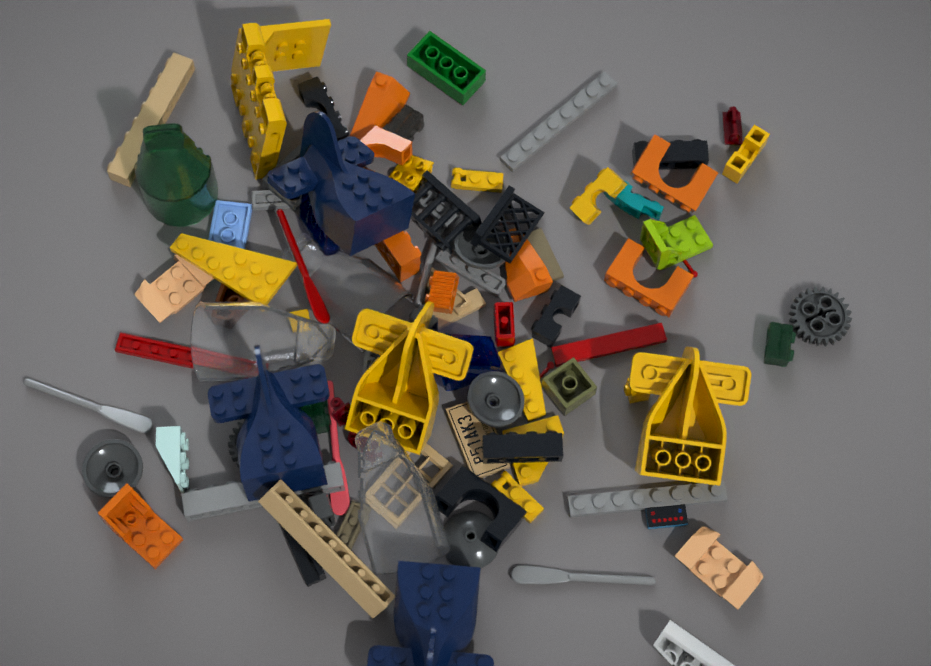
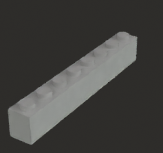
M330 461L324 464L328 485L300 490L294 493L300 499L310 498L316 492L330 494L345 491L340 462ZM229 481L226 485L222 486L209 485L206 489L202 490L196 488L189 489L186 493H181L184 516L188 522L263 507L258 502L259 500L248 502L242 482Z

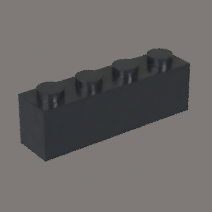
M707 140L667 141L670 143V146L660 161L659 170L697 169L702 163L708 165ZM634 142L632 149L633 168L649 142Z
M529 431L526 434L508 432L506 435H498L495 432L487 433L482 437L483 464L562 462V433H557V431H547L543 434H538L535 431Z

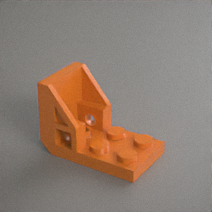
M127 483L98 512L104 523L154 569L184 540L156 515L152 508Z

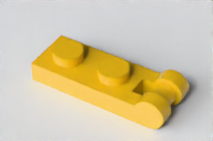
M453 168L451 187L461 190L502 193L504 173Z
M507 471L500 474L501 477L498 480H494L491 486L526 510L527 513L524 519L530 524L544 511V508ZM505 483L510 486L507 490L502 487Z

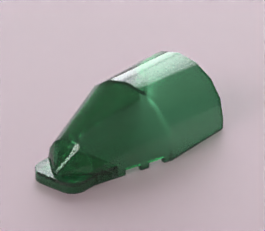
M170 123L145 127L143 129L140 154L137 156L138 161L134 167L148 211L156 220L169 226L185 227L200 222L211 213L218 196V182L211 157L205 155L201 147L197 148L195 146V142L184 133L182 126L179 124Z

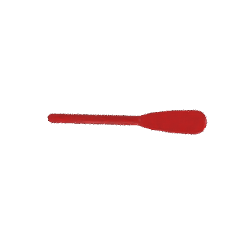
M278 209L276 214L303 277L305 291L313 314L320 323L326 324L330 321L329 312L316 285L309 276L284 211Z

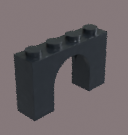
M464 466L436 494L432 503L435 509L447 517L460 503L466 500L480 501L488 506L493 513L494 520L487 527L480 541L495 552H498L518 528L527 513L520 505L514 503Z

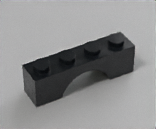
M318 76L299 83V94L306 108H317L328 116L335 129L337 141L347 138L349 136L346 125L342 126L340 122L342 121L339 111L334 110L335 104L332 97H328L326 94L328 91L325 83L321 82Z

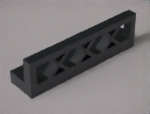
M281 525L307 586L309 587L326 579L322 566Z

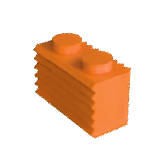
M434 270L433 276H430L429 287L431 288L430 292L426 294L425 304L428 301L433 302L434 312L452 314L459 283L457 273Z

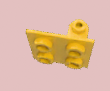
M412 155L403 166L398 164L389 177L416 193L420 188L419 186L423 185L424 179L422 175L427 170L432 173L434 162Z

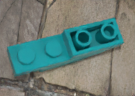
M627 181L625 182L628 185L616 198L610 196L607 192H603L613 204L637 219L640 218L641 214H644L659 221L664 206H661L656 201L647 200L640 194L631 193L633 186Z

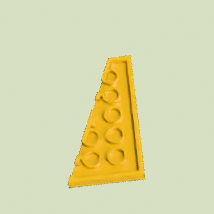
M183 233L170 246V250L263 310L297 267L296 262Z

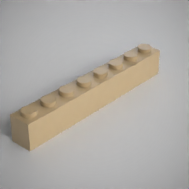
M173 53L171 58L167 59L165 69L158 75L156 85L150 89L147 101L143 102L138 117L134 118L130 131H127L124 136V142L117 148L114 160L107 166L110 180L131 187L195 71L192 59L177 53Z
M281 479L258 501L372 618L382 612L395 598V595Z

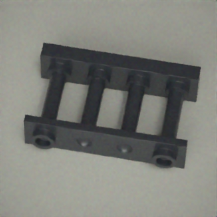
M427 170L422 175L424 186L415 193L413 206L428 191L434 190L437 193V197L418 216L412 211L410 219L437 242L436 245L441 251L444 252L446 250L451 255L453 250L450 243L468 225L478 228L482 222L476 212ZM446 201L450 204V209L431 227L423 221L442 202ZM460 213L463 216V220L444 239L436 233L454 214Z

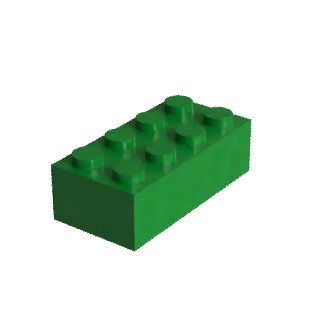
M431 31L407 54V66L461 105H464L486 81V70Z

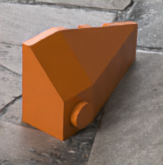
M376 71L350 136L361 140L375 126L383 128L386 124H389L392 118L404 109L410 92L393 77Z
M516 228L509 229V231H517ZM518 235L511 236L513 242H520ZM528 239L512 262H505L506 284L514 302L549 291L553 280L546 265Z

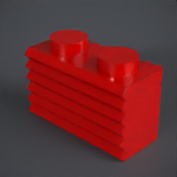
M496 302L493 311L495 345L497 347L514 346L513 302Z

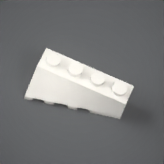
M671 620L653 644L671 665L735 666Z

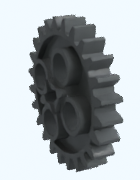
M816 286L813 288V291L807 288L805 293L800 292L799 297L794 299L795 303L791 304L790 308L792 310L789 312V315L792 316L789 322L794 323L792 329H798L796 335L802 334V341L808 338L809 344L816 341V346L823 342V345L826 347L828 342L834 345L836 340L840 341L842 336L847 334L846 330H849L851 327L848 323L852 321V318L848 317L852 311L846 310L849 304L842 303L845 299L844 297L838 299V292L833 295L831 288L828 292H825L824 287L818 291ZM821 303L827 304L828 307L822 306ZM804 309L810 310L811 314H807ZM829 319L835 320L837 324L831 323ZM815 325L819 327L820 330H815L812 326Z

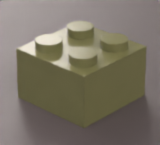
M574 357L542 378L541 387L564 416L593 397L597 390V386Z

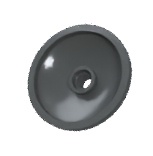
M473 225L467 226L455 238L454 250L457 257L470 267L487 270L499 267L506 262L480 244L477 247L470 244L475 232L478 230ZM506 236L499 237L500 243H508ZM494 237L486 238L485 240L490 244H496ZM502 248L504 253L510 255V248Z
M488 371L478 375L471 382L467 391V403L470 411L480 422L491 427H505L512 424L519 418L524 409V394L520 385L511 376L502 372ZM489 402H493L495 406H491Z
M117 439L106 440L95 445L86 455L82 466L83 479L88 488L95 494L105 498H113L126 483L134 489L143 473V461L137 449L130 443ZM114 470L119 471L117 475H112V472Z
M463 511L452 516L444 525L441 533V548L448 561L456 566L480 568L490 564L498 552H495L480 540L493 520L478 511ZM473 534L475 538L470 540L467 538V535Z

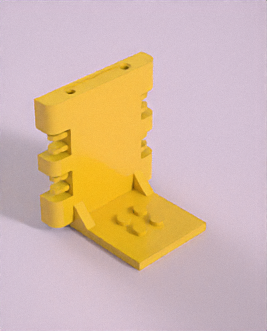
M330 19L260 26L257 23L242 24V28L238 29L231 68V89L236 107H239L240 116H243L241 127L244 138H247L248 146L252 148L250 161L255 179H262L270 170L276 167L287 125L281 101L275 94L273 72L320 66L331 28Z

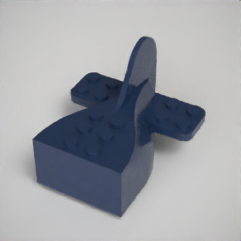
M314 111L308 114L304 121L300 158L270 170L267 174V182L287 199H293L302 194L309 193L313 214L319 227L349 256L409 228L415 193L388 176L364 169L363 167L374 161V152L354 136L337 141L333 124L326 114L321 111Z
M260 344L254 345L259 370L257 377L214 385L208 390L210 412L215 423L245 419L238 433L236 445L241 482L248 502L261 499L280 479L293 492L328 485L316 427L312 419L300 408L326 401L329 398L330 392L324 367L320 364H314L272 373L267 370Z
M398 561L394 601V628L400 647L381 645L371 647L368 652L367 666H494V660L490 655L464 653L471 643L475 632L481 568Z

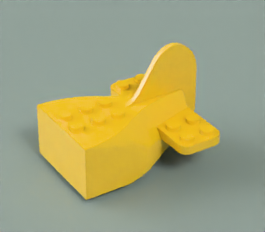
M428 301L412 323L367 308L359 312L352 335V342L355 346L380 356L368 367L355 388L345 430L418 455L421 454L432 434L439 402V391L433 373L458 381L463 380L468 373L474 352L471 343L428 329L434 310L433 302Z
M688 346L685 347L682 358L644 352L635 353L632 358L629 377L630 389L635 392L660 395L649 410L643 423L635 471L644 476L720 486L727 433L725 421L718 403L743 406L747 403L751 382L750 369L745 366L700 360L698 348Z

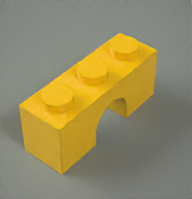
M754 124L739 150L735 151L725 164L722 175L738 184L766 145L770 134Z
M609 167L602 169L597 175L598 178L594 182H590L585 187V192L581 196H577L569 207L585 224L590 225L602 212L596 205V198L600 193L607 192L610 196L616 198L628 185Z

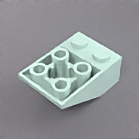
M180 426L156 427V448L180 492L185 493V489L189 488V478L186 477V469H189V458H186V451L189 450V439H186V433H183Z

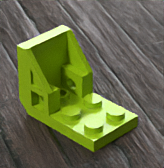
M696 215L669 227L664 222L652 219L643 222L640 241L657 270L669 268L713 247V243Z

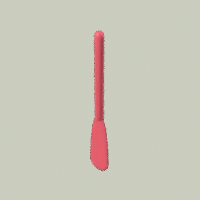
M329 380L327 383L330 396L327 399L332 461L340 462L345 491L330 493V504L333 513L342 516L348 511L350 498L344 466L340 459L337 421L332 414L335 411L331 406V400L335 398L334 384Z

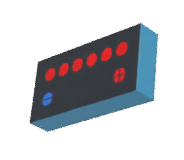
M685 504L645 509L648 529L688 525Z

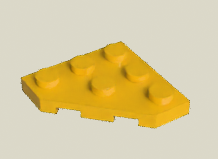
M558 415L502 431V435H506L508 432L526 434L529 431H535L538 434H543L547 431H557V433H562V437L564 435ZM549 462L512 463L518 484L522 487L538 482Z

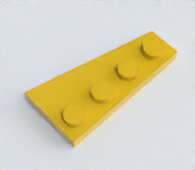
M533 338L498 352V357L506 374L511 376L523 391L525 402L523 412L527 421L530 422L545 416L546 411Z

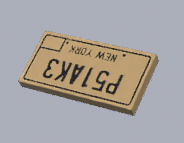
M467 402L446 409L447 416L470 471L479 478H484L510 468V463L483 464L482 437L490 432L497 433L495 427L480 422L470 411Z

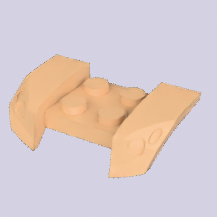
M177 254L173 258L177 263L151 284L144 280L135 292L137 299L159 323L168 316L179 312L202 293L207 284L214 279Z
M702 526L684 544L675 557L712 591L738 610L763 579V573L753 561L747 566L717 541L721 534L706 526Z

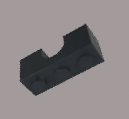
M563 285L558 290L555 289L550 297V304H545L540 313L542 315L539 320L536 319L531 327V330H533L532 338L550 348L553 347L562 330V326L556 323L553 317L557 314H563L571 318L581 299V295Z

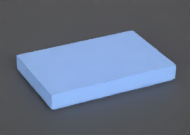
M216 200L208 240L246 249L253 211L252 204Z

